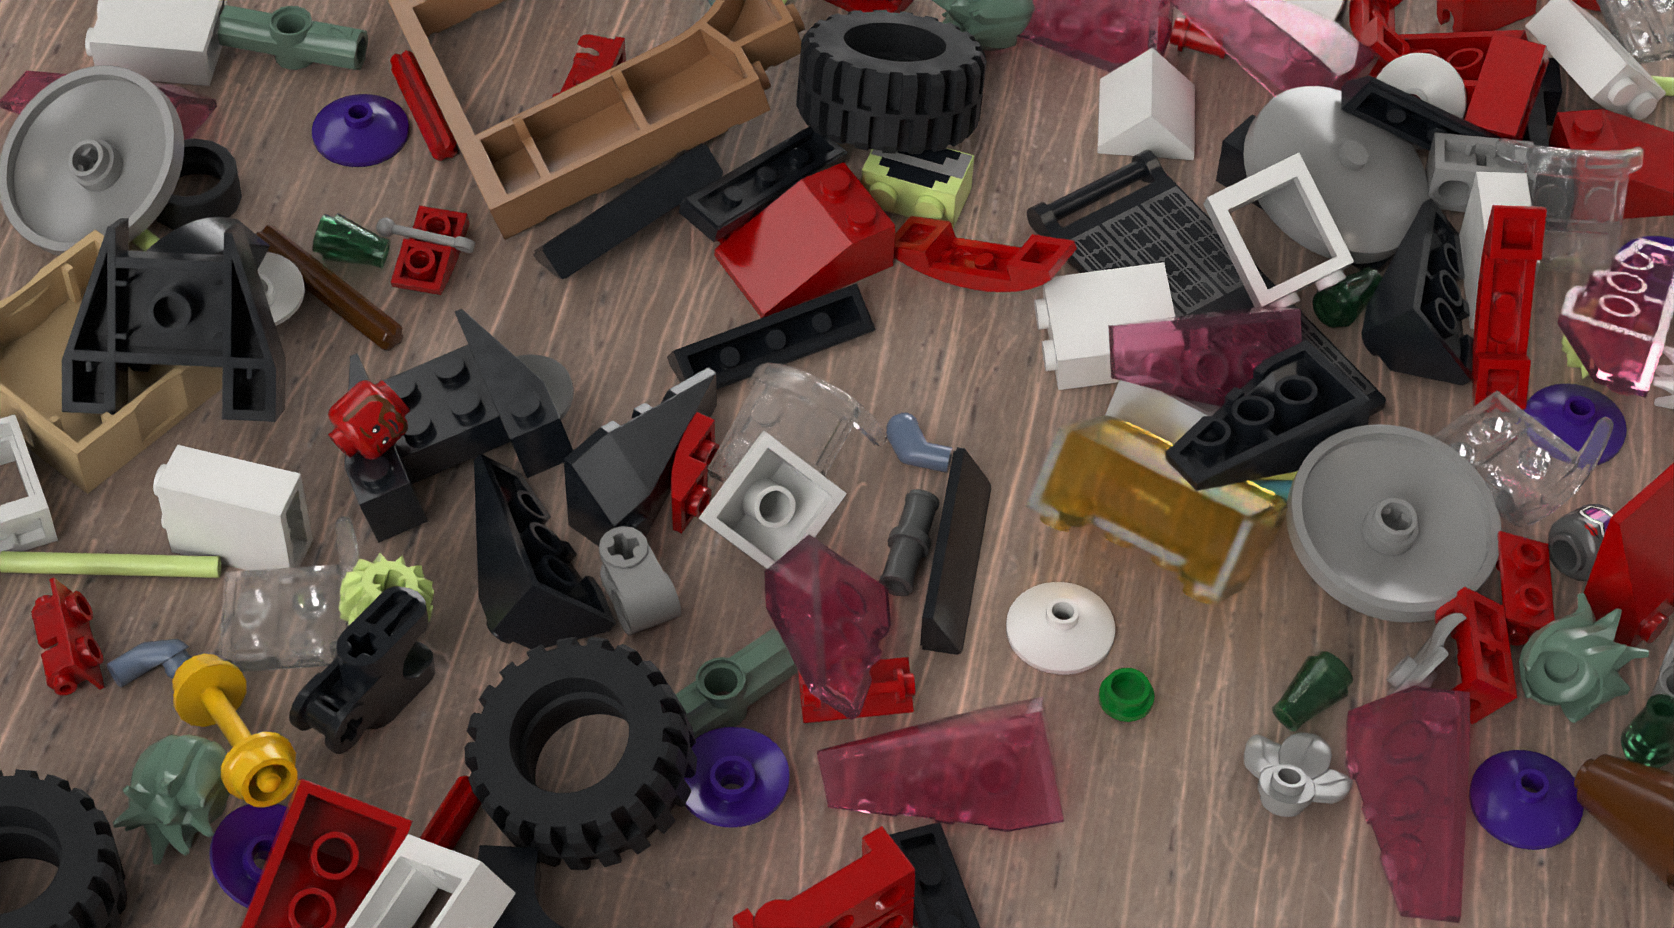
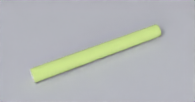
M1 551L0 572L220 578L221 557Z

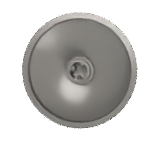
M104 65L83 68L62 76L49 84L21 111L8 133L0 156V200L10 223L24 238L44 251L60 256L95 229L105 236L107 227L120 218H129V242L135 239L162 212L173 194L180 176L184 157V136L181 121L174 105L165 93L137 72L118 66Z
M1320 86L1297 87L1278 94L1271 99L1255 117L1246 134L1243 155L1247 178L1292 155L1300 153L1354 260L1353 263L1378 262L1394 255L1413 223L1421 205L1429 200L1426 174L1412 144L1397 135L1341 110V91ZM1294 182L1258 199L1259 204L1270 219L1290 238L1310 251L1332 259Z
M1383 424L1363 425L1340 431L1328 437L1317 445L1303 461L1292 482L1286 503V522L1290 541L1298 559L1308 574L1322 589L1342 604L1367 616L1381 620L1410 623L1435 619L1437 609L1455 598L1457 591L1463 587L1478 593L1492 573L1499 556L1497 533L1502 531L1500 515L1494 497L1484 479L1453 448L1430 435L1406 427Z

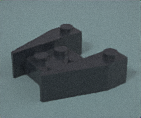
M120 218L107 227L62 357V412L104 414L107 411L110 414L117 413L128 402V363L223 367L222 420L277 421L285 410L286 357L243 224H233L224 232V255L129 251V218Z
M463 309L455 311V314L468 345L383 380L410 410L405 415L408 422L407 432L377 459H366L358 452L352 458H348L345 455V470L358 504L378 543L428 522L413 485L416 482L509 442L512 443L527 478L564 463V458L573 451L544 382ZM358 353L350 356L348 391L362 380L371 382Z

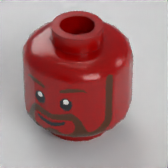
M362 380L329 409V420L335 429L328 436L348 458H352L358 452L364 458L374 460L384 454L407 432L408 422L405 415L410 410L384 381L380 380L375 385L370 381Z

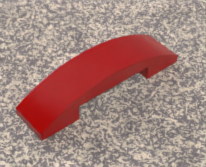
M1350 0L1349 23L1351 31L1365 48L1385 65L1398 57L1410 54V45L1395 32V7L1403 0Z
M1492 205L1481 258L1475 310L1472 365V398L1474 408L1526 409L1531 360L1527 356L1536 262L1537 260H1542L1547 213L1545 207Z
M910 216L895 233L894 258L929 277L959 287L986 292H1019L1033 289L1051 281L1077 247L1073 240L1034 234L1029 237L1022 247L957 238L949 221Z

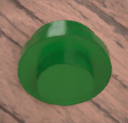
M1120 668L1113 671L1102 681L1098 694L1099 704L1103 711L1110 717L1124 722L1137 721L1148 715L1153 707L1155 698L1154 689L1148 678L1141 671L1133 668Z

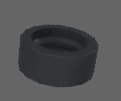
M196 138L184 140V157L179 178L199 173L212 175L221 181L213 189L200 195L187 197L171 195L168 203L156 218L159 223L175 230L185 224L204 218H229L237 210L242 198L236 160L227 148L210 140Z

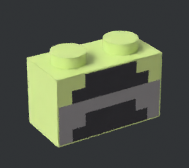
M949 148L936 152L923 150L921 154H909L902 151H896V154L882 153V150L872 149L862 168L861 184L883 211L906 217L917 216L949 221L954 228L972 188L974 155Z

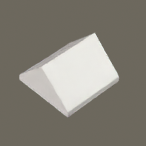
M1153 48L1149 49L1100 79L1097 153L1135 156L1145 150H1150L1157 158L1194 160L1195 85Z
M762 431L699 519L774 575L784 580L847 493L770 434Z

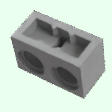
M1435 132L1425 167L1429 199L1432 198L1440 210L1466 212L1476 171L1527 173L1529 192H1531L1535 179L1533 142Z

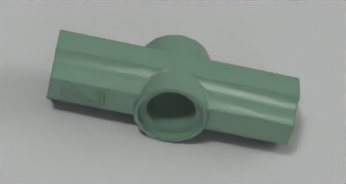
M225 5L220 15V24L217 32L219 45L274 55L276 63L290 70L306 68L313 62L361 70L366 60L368 45L366 30L312 21L310 13L305 8L299 6H285L273 13Z
M772 628L730 658L720 657L706 661L698 669L695 676L696 681L675 694L686 712L688 721L693 727L695 738L714 729L739 725L747 715L748 706L798 673V667H803V659L797 652L793 641L782 630L777 631ZM722 691L730 692L729 694L723 696L713 695L717 692Z

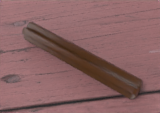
M267 225L262 231L256 233V235L270 245L267 252L281 255L296 265L302 274L305 289L385 351H390L396 344L401 343L403 334L402 326L283 232L273 225Z

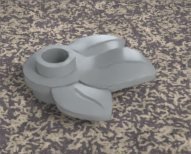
M1453 613L1443 617L1436 624L1432 636L1424 643L1413 659L1409 655L1406 656L1393 668L1386 678L1392 685L1387 693V696L1392 701L1400 699L1406 706H1411L1428 690L1438 675L1434 669L1449 655V652L1443 647L1445 640L1459 623L1467 619L1465 615Z
M1299 732L1287 737L1282 745L1257 734L1250 737L1246 743L1243 756L1244 765L1259 779L1257 788L1260 794V801L1273 814L1293 817L1299 815L1311 802L1337 803L1349 794L1353 784V780L1345 774L1329 769L1332 758L1331 748L1323 738L1316 734Z

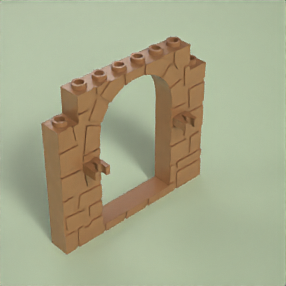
M388 0L476 184L505 240L547 220L546 217L595 193L598 195L624 182L626 178L635 177L677 156V153L685 149L688 151L729 131L728 128L736 124L741 125L770 111L771 109L764 91L771 88V84L765 71L768 67L772 65L775 67L801 53L802 42L798 33L805 30L801 16L793 3L785 6L782 0H716L699 21L680 35L475 135L428 38L434 32L439 33L472 17L471 14L480 10H487L505 0Z

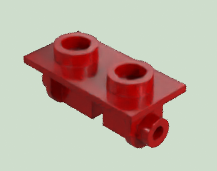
M1499 531L1497 533L1499 556L1496 562V569L1500 572L1502 605L1505 609L1509 643L1514 646H1520L1528 642L1529 636L1535 630H1539L1550 622L1555 621L1549 547L1547 543Z
M53 577L49 579L53 595L39 597L31 611L39 646L46 650L58 643V645L41 653L47 685L49 688L54 689L57 695L61 696L72 694L76 691L77 684L88 680L101 690L105 688L100 664L103 663L104 658L98 643L92 635L89 623L93 619L91 606L82 593L79 591L72 592Z
M909 657L798 667L803 723L914 712L912 696H915L916 688L914 674L910 673Z

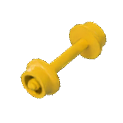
M206 653L193 656L183 662L176 670L172 679V689L174 691L173 706L184 722L191 726L200 727L217 724L232 747L221 765V780L227 791L238 799H244L246 803L253 807L265 808L276 805L284 800L293 791L298 780V771L295 767L296 752L290 741L279 733L264 731L251 735L236 712L247 693V681L239 667L229 661H223V659L214 654Z

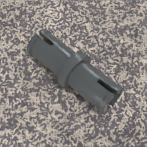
M913 489L910 493H907L899 524L889 534L887 542L890 552L883 574L879 579V586L889 594L908 596L909 592L912 593L920 561L929 553L931 547L929 532L936 510H938L940 505L939 499L931 492Z

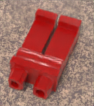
M881 826L862 837V857L790 900L775 899L765 903L757 910L755 916H753L748 908L732 917L733 928H912L915 868L884 827Z

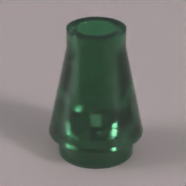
M337 213L335 217L324 214L316 229L312 251L323 255L324 261L372 265L383 268L389 254L391 240L375 234L340 213Z
M1365 267L1356 273L1346 275V279L1319 292L1317 289L1312 301L1315 315L1328 327L1350 326L1367 307L1382 279L1381 275L1375 269Z
M1321 651L1316 656H1308L1281 699L1272 707L1273 714L1287 729L1297 731L1304 723L1348 696V687L1353 683V676L1350 670L1338 657L1330 652Z
M1666 694L1651 696L1646 706L1624 728L1620 740L1627 760L1658 769L1674 759L1673 697Z

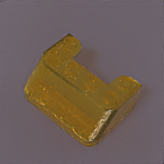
M1102 415L1060 427L1026 507L1041 514L1039 518L1041 522L1051 528L1068 532L1071 526L1082 527L1091 523L1105 530L1103 536L1110 542L1125 548H1133L1135 545L1151 553L1150 559L1153 563L1164 569L1178 572L1176 577L1184 584L1182 591L1187 596L1202 603L1212 604L1213 601L1219 603L1243 589L1284 522L1288 509L1286 505L1287 500L1251 481L1196 491L1165 460V452L1173 445L1172 443L1116 417Z

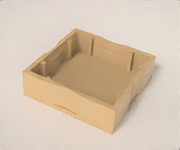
M96 229L40 269L24 287L0 301V419L15 414L27 448L87 494L222 389L223 367L152 364L148 372L133 371L128 366V402L117 413L110 414L107 411L104 414L62 412V357L104 235Z

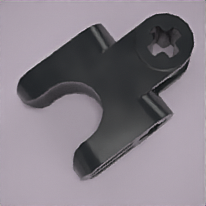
M393 586L384 590L341 633L337 639V657L321 673L318 672L298 693L289 713L290 723L302 731L311 728L315 729L325 736V745L335 754H342L358 742L366 729L375 730L385 727L392 722L429 684L435 674L433 652L426 645L417 641L426 631L428 625L426 601L418 591L400 586Z

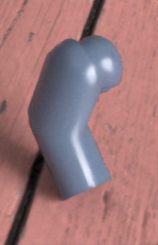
M900 413L888 421L886 426L887 438L902 463L948 473L953 447L927 442L917 419L912 414Z
M179 639L148 641L139 644L107 663V669L116 684L122 688L160 664L163 665L167 676L173 678L176 670L182 663L192 656L186 651L189 646Z

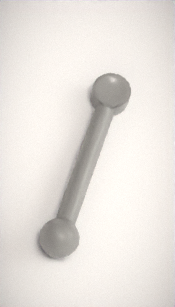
M388 217L381 218L376 224L378 234L383 237H390L396 234L454 247L466 253H473L476 244L473 240L457 236L455 238L397 225Z

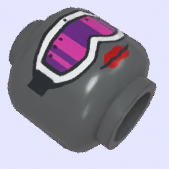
M1588 504L1555 521L1548 533L1549 557L1553 565L1572 579L1588 581L1608 523L1615 512L1601 504Z

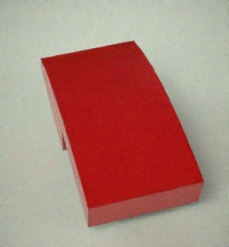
M419 205L413 228L455 238L457 236L466 237L470 222L467 213ZM414 238L403 239L391 279L392 287L441 295L452 275L461 251L454 247Z
M698 412L695 413L680 440L672 467V527L674 531L681 534L693 517L699 518L709 505L712 490L708 488V472L713 467L719 453V444L715 443V420Z

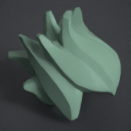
M932 0L947 11L942 14L943 17H946L943 23H952L959 26L961 32H969L976 41H979L982 49L986 51H997L1015 46L1017 44V36L1028 26L1035 11L1032 0Z
M1584 593L1577 595L1578 609L1576 612L1550 622L1533 633L1522 648L1519 659L1520 681L1525 697L1531 698L1543 705H1561L1565 716L1572 723L1589 715L1600 704H1604L1617 696L1627 695L1631 688L1621 677L1620 669L1634 658L1649 657V650L1630 647L1626 644L1614 642L1622 612L1621 609L1613 610L1596 622L1592 608Z
M171 734L150 745L139 756L133 768L130 786L127 785L123 788L124 794L128 797V809L113 821L114 828L126 827L125 831H129L143 825L150 838L153 864L155 865L161 864L169 843L184 856L189 854L188 848L192 847L195 833L200 831L203 835L209 838L212 837L213 830L210 824L219 818L227 807L230 793L221 780V765L227 751L216 741H210L191 734L182 736Z

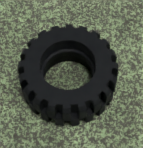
M858 10L849 11L847 15L839 13L831 15L826 21L821 19L804 35L801 41L796 106L808 126L811 125L813 130L821 136L828 135L831 141L842 145L845 143L852 144L855 148L866 151L876 149L882 150V153L896 154V151H902L909 154H921L923 150L936 152L945 150L948 145L956 146L962 143L965 138H968L977 128L981 114L987 63L986 55L979 41H976L969 32H961L959 26L952 23L945 24L939 22L937 18L930 16H915L910 12L890 13L887 10L862 12Z
M576 637L559 639L556 641L557 648L546 651L544 646L540 645L527 651L529 659L519 666H516L513 661L499 672L503 680L495 688L488 685L478 699L484 709L481 714L474 712L471 715L467 728L468 734L475 742H468L464 747L465 764L471 770L468 780L473 793L483 804L482 808L516 847L538 848L541 863L556 867L560 865L563 859L571 870H588L591 867V860L599 859L604 867L621 863L620 853L632 848L638 855L652 846L647 838L657 829L665 834L676 821L671 814V810L675 805L684 807L692 791L684 777L692 778L696 775L697 757L691 749L695 745L696 740L693 727L688 721L686 712L671 686L668 685L661 671L651 661H643L638 651L624 644L618 645L614 650L610 641L604 638L590 637L587 640L586 646H581ZM597 714L611 715L627 721L629 724V737L623 756L616 767L600 782L586 789L570 793L545 791L536 785V766L540 753L551 736L561 727L575 719Z
M16 769L15 776H3L2 770H0V863L12 859L29 858L42 860L58 867L53 881L40 896L19 909L0 914V928H120L122 922L119 914L126 909L127 890L124 884L126 877L110 824L103 811L96 809L94 800L86 792L78 788L71 790L67 780L55 775L47 774L46 778L41 780L38 777L37 771Z

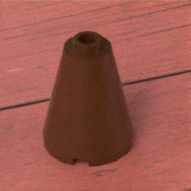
M1602 754L1595 760L1591 758L1585 761L1578 770L1574 780V787L1578 789V803L1669 889L1674 891V773L1609 754Z

